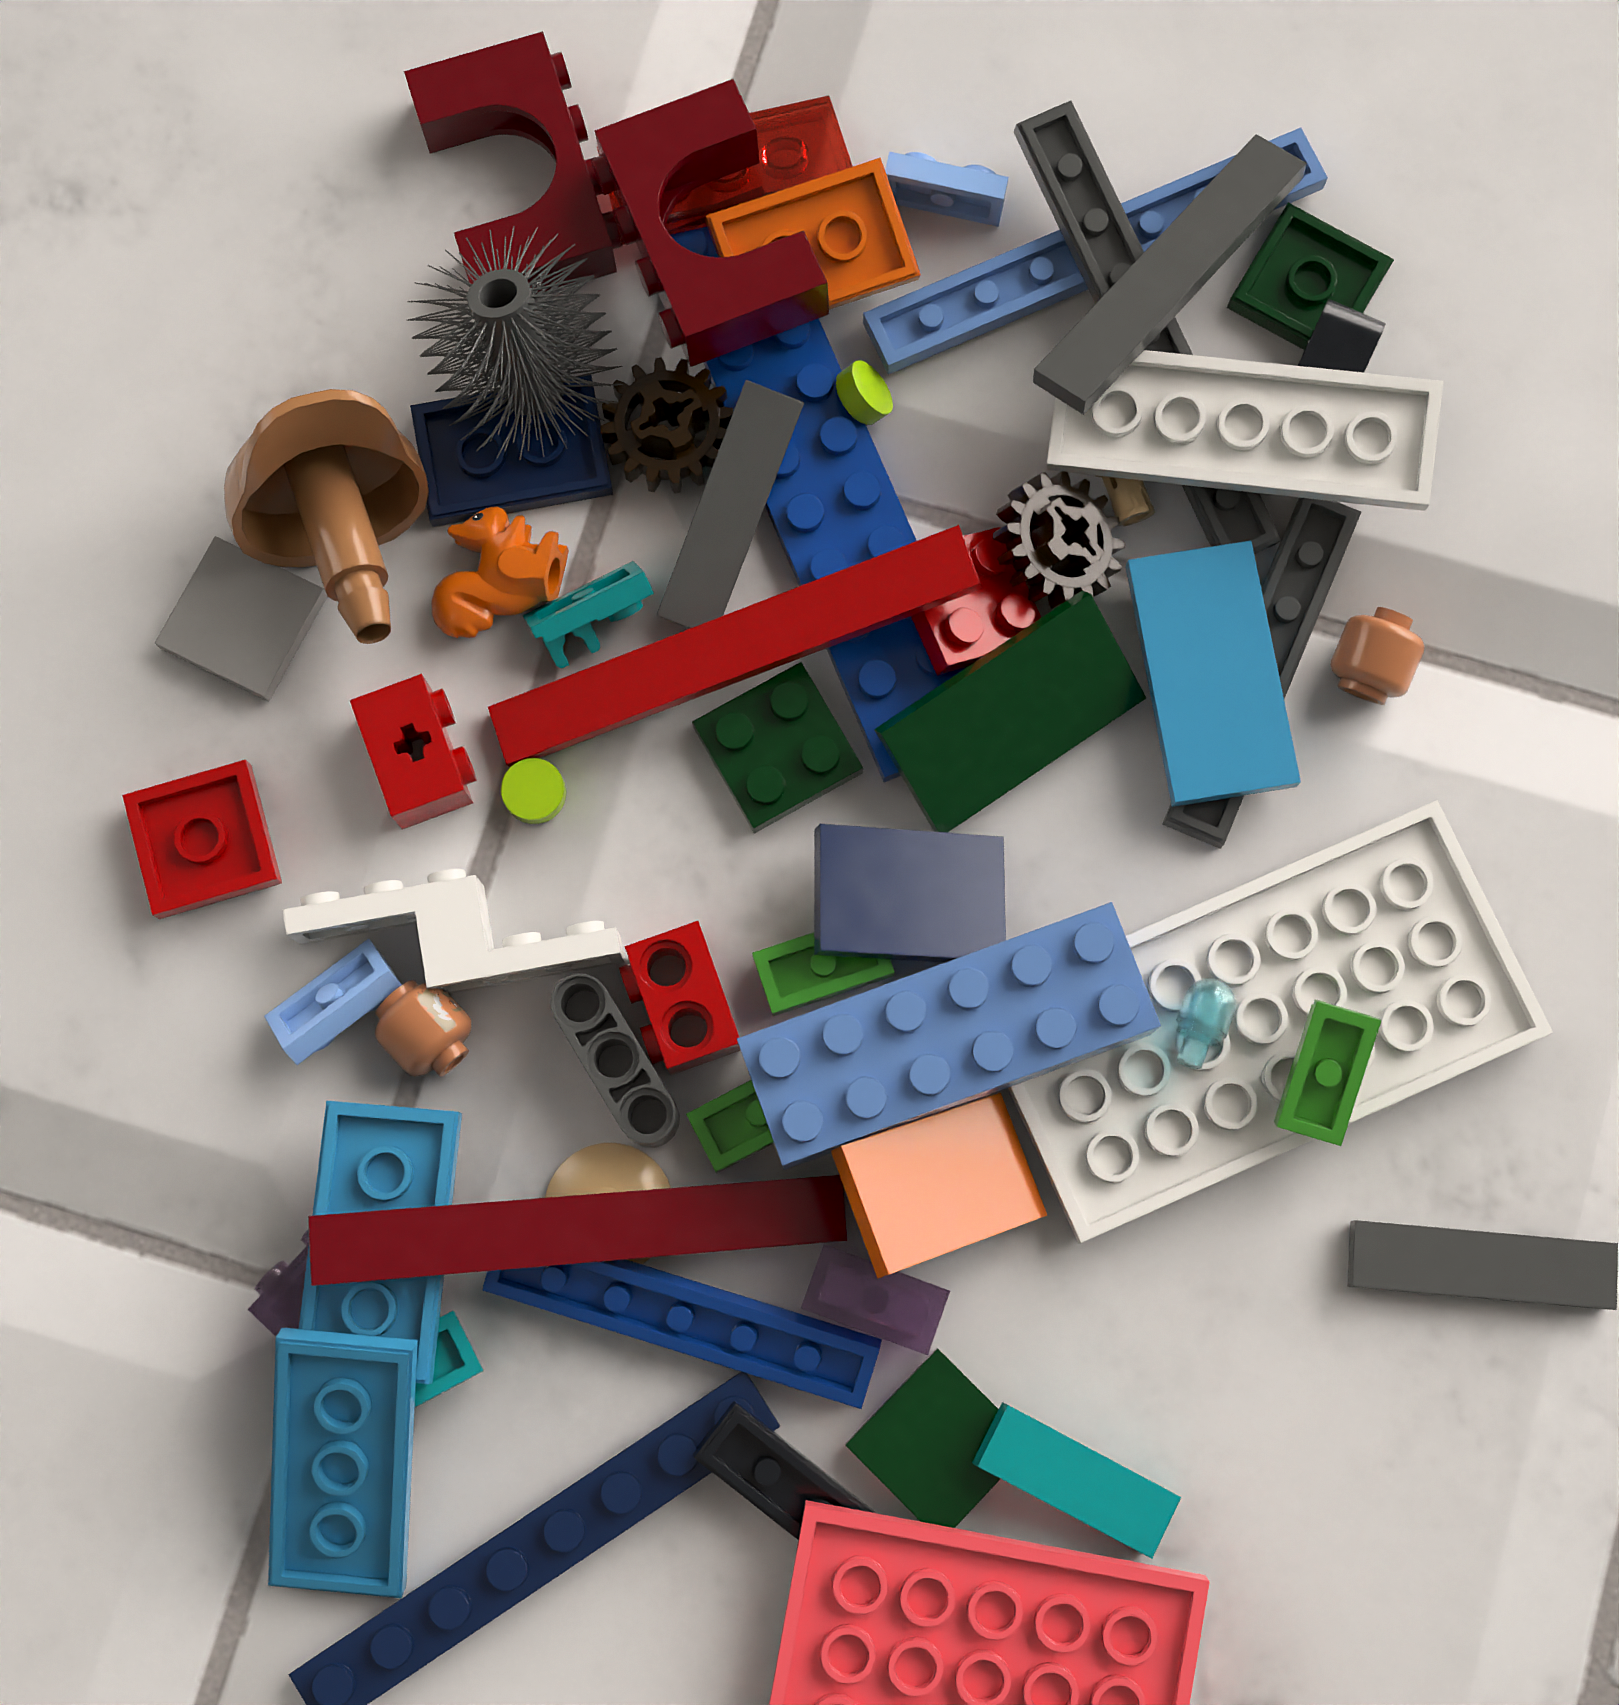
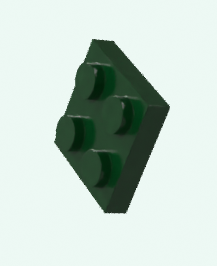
M802 662L692 721L695 732L754 834L863 774L864 768Z

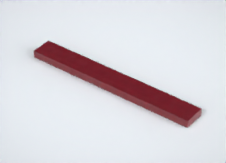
M840 1175L308 1216L311 1286L847 1241L844 1191Z

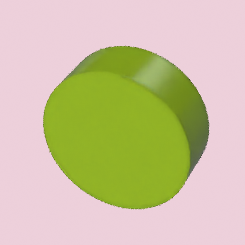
M858 360L838 373L836 377L838 396L845 409L854 419L866 425H873L891 413L893 409L891 393L883 378L871 365Z
M527 758L512 765L505 773L501 783V796L505 806L516 819L528 824H541L553 819L563 808L566 800V786L560 772L550 762L539 758Z

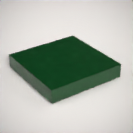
M1288 202L1230 298L1227 308L1305 350L1328 299L1364 313L1394 259Z
M938 1348L927 1357L845 1443V1446L920 1522L955 1528L1000 1481V1478L972 1463L997 1414L998 1408Z

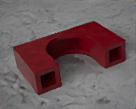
M543 31L404 71L430 154L490 136L514 135L537 143L556 162L555 174L549 188L534 205L520 213L454 232L460 254L479 276H482V273L473 256L476 260L477 258L466 238H468L488 273L490 269L481 243L484 246L492 271H494L489 231L491 230L497 270H499L496 249H498L500 268L503 269L505 237L507 259L513 226L515 228L507 269L511 270V256H513L514 270L520 245L519 259L528 236H530L529 243L533 233L538 228L521 260L518 269L519 273L526 268V264L529 265L533 261L535 254L537 256L543 246L545 248L549 241L557 234L558 236L545 249L536 262L531 274L574 244L575 246L558 260L547 275L586 258L587 260L573 270L563 282L594 275L593 279L617 272L613 249L623 247L621 235L613 211L601 212L596 196L603 193L592 168L591 159L593 158L584 160L579 144L589 140L583 116L578 104L567 107L563 90L572 88L562 52L550 54ZM462 258L463 265L466 266L471 272H473L471 268L468 266V264ZM547 265L545 268H543V269L540 270L538 273H536L534 276H532L530 279H528V282L530 283L535 277H537V276H538L543 270H545L549 265ZM569 268L544 279L541 284L559 275L560 273L568 270ZM467 274L468 281L473 284V280ZM470 274V276L476 281L477 279L472 274ZM561 276L557 277L556 279L552 280L551 282L547 283V284L544 285V286L550 285L551 283H553L554 281H556V280H557L558 278H560ZM573 282L561 284V285H559L558 287H561V286H564V285H567V284H570V283H573Z
M734 79L594 130L600 156L591 159V164L603 195L614 192L620 207L613 209V215L623 242L626 246L636 242L642 258L636 260L635 265L643 288L648 297L655 294L659 295L665 310L658 312V318L665 338L671 349L681 345L690 367L829 314L828 282L804 230L736 256L709 257L684 248L665 229L672 209L688 192L701 185L760 163L757 129Z

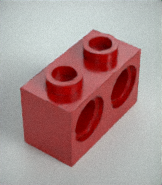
M699 921L624 946L630 964L619 967L631 1004L643 1000L651 1024L641 1027L640 1031L652 1065L664 1061L670 1075H674L741 1051L737 1038L740 1037ZM667 955H673L682 959L686 964V970L678 983L671 986H661L651 980L650 972L656 960ZM685 1015L698 1016L707 1024L705 1038L701 1043L693 1047H681L674 1043L671 1038V1030L674 1023Z

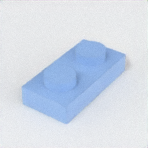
M889 152L885 172L897 205L999 227L1009 177L997 175L991 169L981 165L960 167L937 162L933 157L920 152H909L905 155Z
M368 938L264 1017L282 1049L298 1065L314 1052L327 1047L338 1034L366 1013L376 1010L402 984L381 952Z

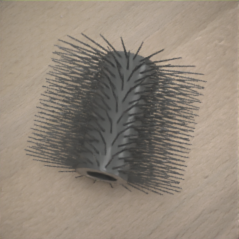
M513 226L507 259L505 237L503 269L500 268L498 249H496L499 270H497L491 230L489 231L494 271H492L484 246L481 243L490 269L488 273L468 238H466L477 258L476 260L473 256L482 273L481 277L461 254L460 256L473 272L445 250L467 270L466 273L473 280V284L467 281L455 269L453 270L464 280L441 266L439 267L446 272L427 265L463 282L470 287L469 291L454 289L447 285L449 288H446L436 283L435 285L437 286L415 282V284L439 288L463 298L407 301L430 303L451 308L408 319L407 321L442 322L413 336L412 339H440L419 356L445 357L435 368L427 373L428 375L454 374L435 392L462 391L442 409L474 403L466 413L449 426L489 409L478 425L460 440L471 435L472 432L505 410L499 423L490 436L477 449L478 451L481 447L485 446L489 439L491 442L498 428L499 435L504 421L507 419V426L509 416L515 412L514 423L497 456L498 458L507 441L504 450L506 451L515 426L514 443L520 415H522L521 434H523V415H527L519 459L521 460L527 425L529 451L531 415H533L536 438L538 440L535 415L537 416L543 457L544 450L539 414H541L552 445L553 443L543 415L544 412H546L563 444L568 449L559 433L561 430L550 409L554 415V411L574 435L575 433L558 412L584 433L569 419V416L559 405V401L581 420L582 418L569 406L593 421L594 419L585 413L605 421L562 399L563 394L567 395L575 403L576 401L571 396H576L587 404L588 402L582 398L597 404L599 403L596 401L609 404L607 402L617 404V402L592 398L577 393L567 387L623 385L597 383L579 378L623 366L605 367L588 364L617 350V348H589L612 332L611 330H586L592 323L604 316L606 312H580L597 297H600V294H574L588 281L593 279L594 275L563 282L587 258L547 275L558 260L575 246L574 244L531 274L536 262L545 249L558 236L557 234L549 241L545 248L543 246L537 256L535 254L533 261L529 265L526 264V268L519 273L518 269L521 260L538 229L536 228L529 243L530 236H528L519 259L520 245L514 270L513 256H511V270L507 269L515 228ZM547 265H549V266H548L545 270H543L537 277H535L530 283L528 282V279H530L532 276H534V275H535L536 273H538L540 270H542V269L545 268ZM569 268L568 270L560 273L559 275L541 284L544 279ZM470 274H472L477 280L475 281V280L470 276ZM561 276L560 278H558L556 281H554V282L551 283L550 285L544 286V285H546L547 283L551 282L552 280L556 279L557 277ZM573 282V283H570V284H567V285L558 287V286L561 285V284ZM573 285V286H571V287H569V288H567V289H564V290H562V291H560V292H557V293L553 294L556 290H559V289H562V288H564V287ZM571 289L570 291L564 293L563 295H558V294H560V293H562V292H565V291ZM438 301H467L468 304L445 303ZM578 301V302H575V303H572V304H569V305L564 306V304H566V303ZM578 304V305H576V306H574V307H571V308H569V309H565V308H567V307H569V306ZM453 310L461 311V312H458V313H452V314H445V315H438V316L427 317V316H431V315H435V314H440V313H444V312H449V311H453ZM458 315V316H456V317H454V318H438V317ZM585 319L569 325L570 322ZM446 323H447V324H450V325L444 326V327H442V328L433 330V329H435V328H437V327H439V326H442V325H444V324H446ZM582 323V324H580V325H578V326L570 327V326H573V325ZM454 325H455V326H458L457 328H453V329H449V330H445V331L433 333V332H436V331H439V330H442V329H445V328H448V327H451V326H454ZM451 331L450 333H447V334L436 335V334H440V333H445V332ZM587 337H591V338H588V339H585V340H582V341H579V342L574 343L576 340L583 339V338H587ZM590 340V341L585 342V343H583V344H581V345H579V346L576 345V344L582 343V342H584V341ZM454 341H455V342H458V343L452 344V345H450V346L441 348V347H443V346H445V345H448V344H450V343H452V342H454ZM592 356V357H589V358H586V359H583V360H580V361H574V360H576V359H580V358ZM465 359V361H462V362H459V363H457V364L448 366V365L453 364V363H455V362H457V361H459V360ZM576 369H591V370H583V371L571 372V371L576 370ZM596 371V372H591V373H587V374H583V375H578V376H572V375H570V374H577V373H584V372ZM470 376L473 377V378H471V379H468V380L462 381V382H460V383H457V382H459V381H461V380H464V379H466V378H468V377H470ZM475 390H480V391H478V392H475V393H473V394L467 396L468 394L474 392ZM482 392L480 395H478V396H476V397L467 399V398H469V397H471V396H474V395H476V394ZM494 398V399L490 400L489 402L485 403L484 405L480 406L481 404H483V403H484L485 401H487L488 399ZM491 402H493V404H492L491 406H489V407H487V408H484V409H482V410L476 412L477 410H479V409L483 408L484 406H486V405L490 404ZM504 403H507V405H506L505 407H503L501 410H499L497 413H495V414L493 415V413H494L495 411H497L498 409H500V407H501Z

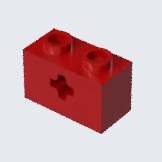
M419 674L350 700L388 810L393 820L402 830L473 804L467 785L476 782L477 778L464 745L455 749L452 746L446 727L456 724V720L443 688L432 691L424 676ZM422 739L426 744L423 746L425 758L414 761L410 756L413 753L411 742Z

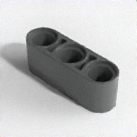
M574 973L564 977L556 984L551 994L550 1007L553 1016L620 1129L630 1140L642 1147L656 1148L666 1144L675 1136L679 1127L680 1114L677 1105L611 995L597 978L589 974ZM580 991L596 993L600 1000L596 1015L584 1022H575L568 1019L566 1013L567 1003L575 993ZM613 1045H624L630 1048L633 1054V1063L629 1071L617 1078H609L602 1075L599 1069V1058L602 1052ZM648 1099L662 1102L667 1111L664 1125L657 1132L651 1134H642L636 1131L632 1124V1113L635 1107L640 1102Z

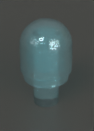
M1205 978L1195 982L1187 990L1176 1019L1179 1023L1176 1031L1184 1037L1176 1059L1181 1065L1201 1070L1209 1046H1220L1222 1039L1227 1037L1236 1011V998L1231 988L1223 981Z

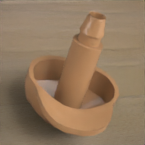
M328 389L292 397L273 407L257 423L253 433L239 449V452L227 468L224 483L225 514L234 539L244 554L265 564L280 567L317 566L327 596L339 602L337 606L339 613L360 643H376L385 639L390 634L389 595L383 589L388 581V573L379 545L393 541L408 530L425 510L429 490L426 473L420 457L412 443L396 428L386 409L370 396L353 390Z

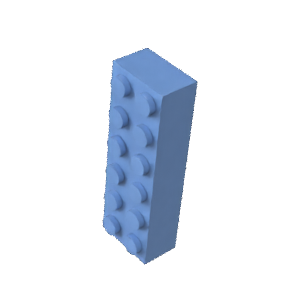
M1110 902L737 1038L783 1170L830 1154L831 1150L842 1145L944 1112L1150 1036L1161 1027V1024L1113 903Z

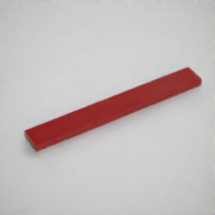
M957 525L488 706V710L506 765L511 767L523 759L544 757L983 588L960 526Z

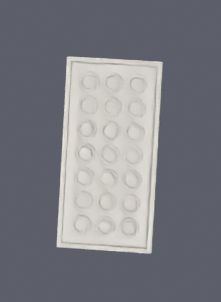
M1438 800L1126 935L1161 1027L1150 1036L1011 1086L1008 1089L1079 1244L1315 1139L1278 1128L1274 1123L1306 1020L1315 999L1381 1019L1349 1123L1553 1033Z

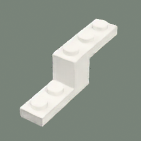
M463 869L434 872L427 876V884L404 888L402 881L376 882L364 887L365 895L340 899L337 892L314 893L300 898L301 906L283 909L286 935L299 944L417 924L426 987L428 989H444L449 994L625 962L619 932L616 927L605 929L603 921H590L568 926L566 928L567 936L548 940H541V934L536 932L512 935L502 939L503 948L494 949L484 885L476 875L466 876V872Z

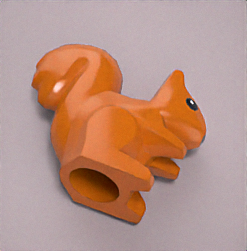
M500 507L485 508L464 523L451 525L447 529L448 534L455 539L457 545L481 555L477 571H456L444 577L434 589L431 601L432 617L443 633L455 638H475L478 632L491 628L494 615L514 616L529 610L539 602H551L558 598L569 553L567 546L558 545V532L549 531L545 533L539 544H531L532 527L525 524V517L518 515L510 524L508 515Z

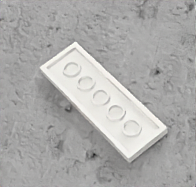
M1143 350L1084 415L1055 397L1047 470L1426 511L1430 505L1443 381Z

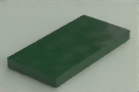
M1082 590L874 730L933 831L948 833L1146 699V696L1092 594Z

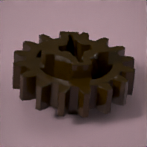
M662 357L655 358L654 372L647 375L637 364L632 366L634 382L630 386L619 380H615L613 383L623 384L613 386L614 394L618 399L617 404L607 402L609 404H602L604 418L610 422L601 425L600 428L603 442L612 444L607 450L612 465L621 464L626 461L624 474L626 480L630 483L641 474L646 475L648 491L650 492L657 490L661 480L670 481L674 494L681 492L682 479L689 476L698 486L705 484L702 468L706 465L710 468L713 467L718 454L717 449H720L733 414V408L723 407V402L727 399V390L724 385L709 390L712 383L710 371L704 368L693 377L689 375L687 359L683 358L677 364L675 371L666 370ZM640 403L642 406L640 417L631 421V428L627 430L630 416ZM667 420L672 427L678 426V428L669 431L664 424H658ZM709 421L707 434L702 443L696 448L694 444L695 434L704 430V423ZM653 457H657V458H661V459H666V460H659V459H655V458H653Z
M1062 471L1052 478H1049L1046 472L1040 473L1012 490L1008 494L1010 502L999 508L996 513L1001 521L1007 525L993 533V539L1006 544L1007 552L997 558L999 565L1012 564L1016 570L1011 577L1010 584L1014 587L1023 582L1030 585L1028 600L1033 603L1048 595L1051 609L1057 608L1082 590L1091 593L1093 597L1108 590L1111 587L1108 578L1120 572L1122 565L1111 556L1125 548V542L1112 537L1111 529L1121 523L1119 517H1106L1102 511L1108 502L1106 495L1093 500L1088 495L1090 481L1083 479L1071 486L1070 477L1066 471Z

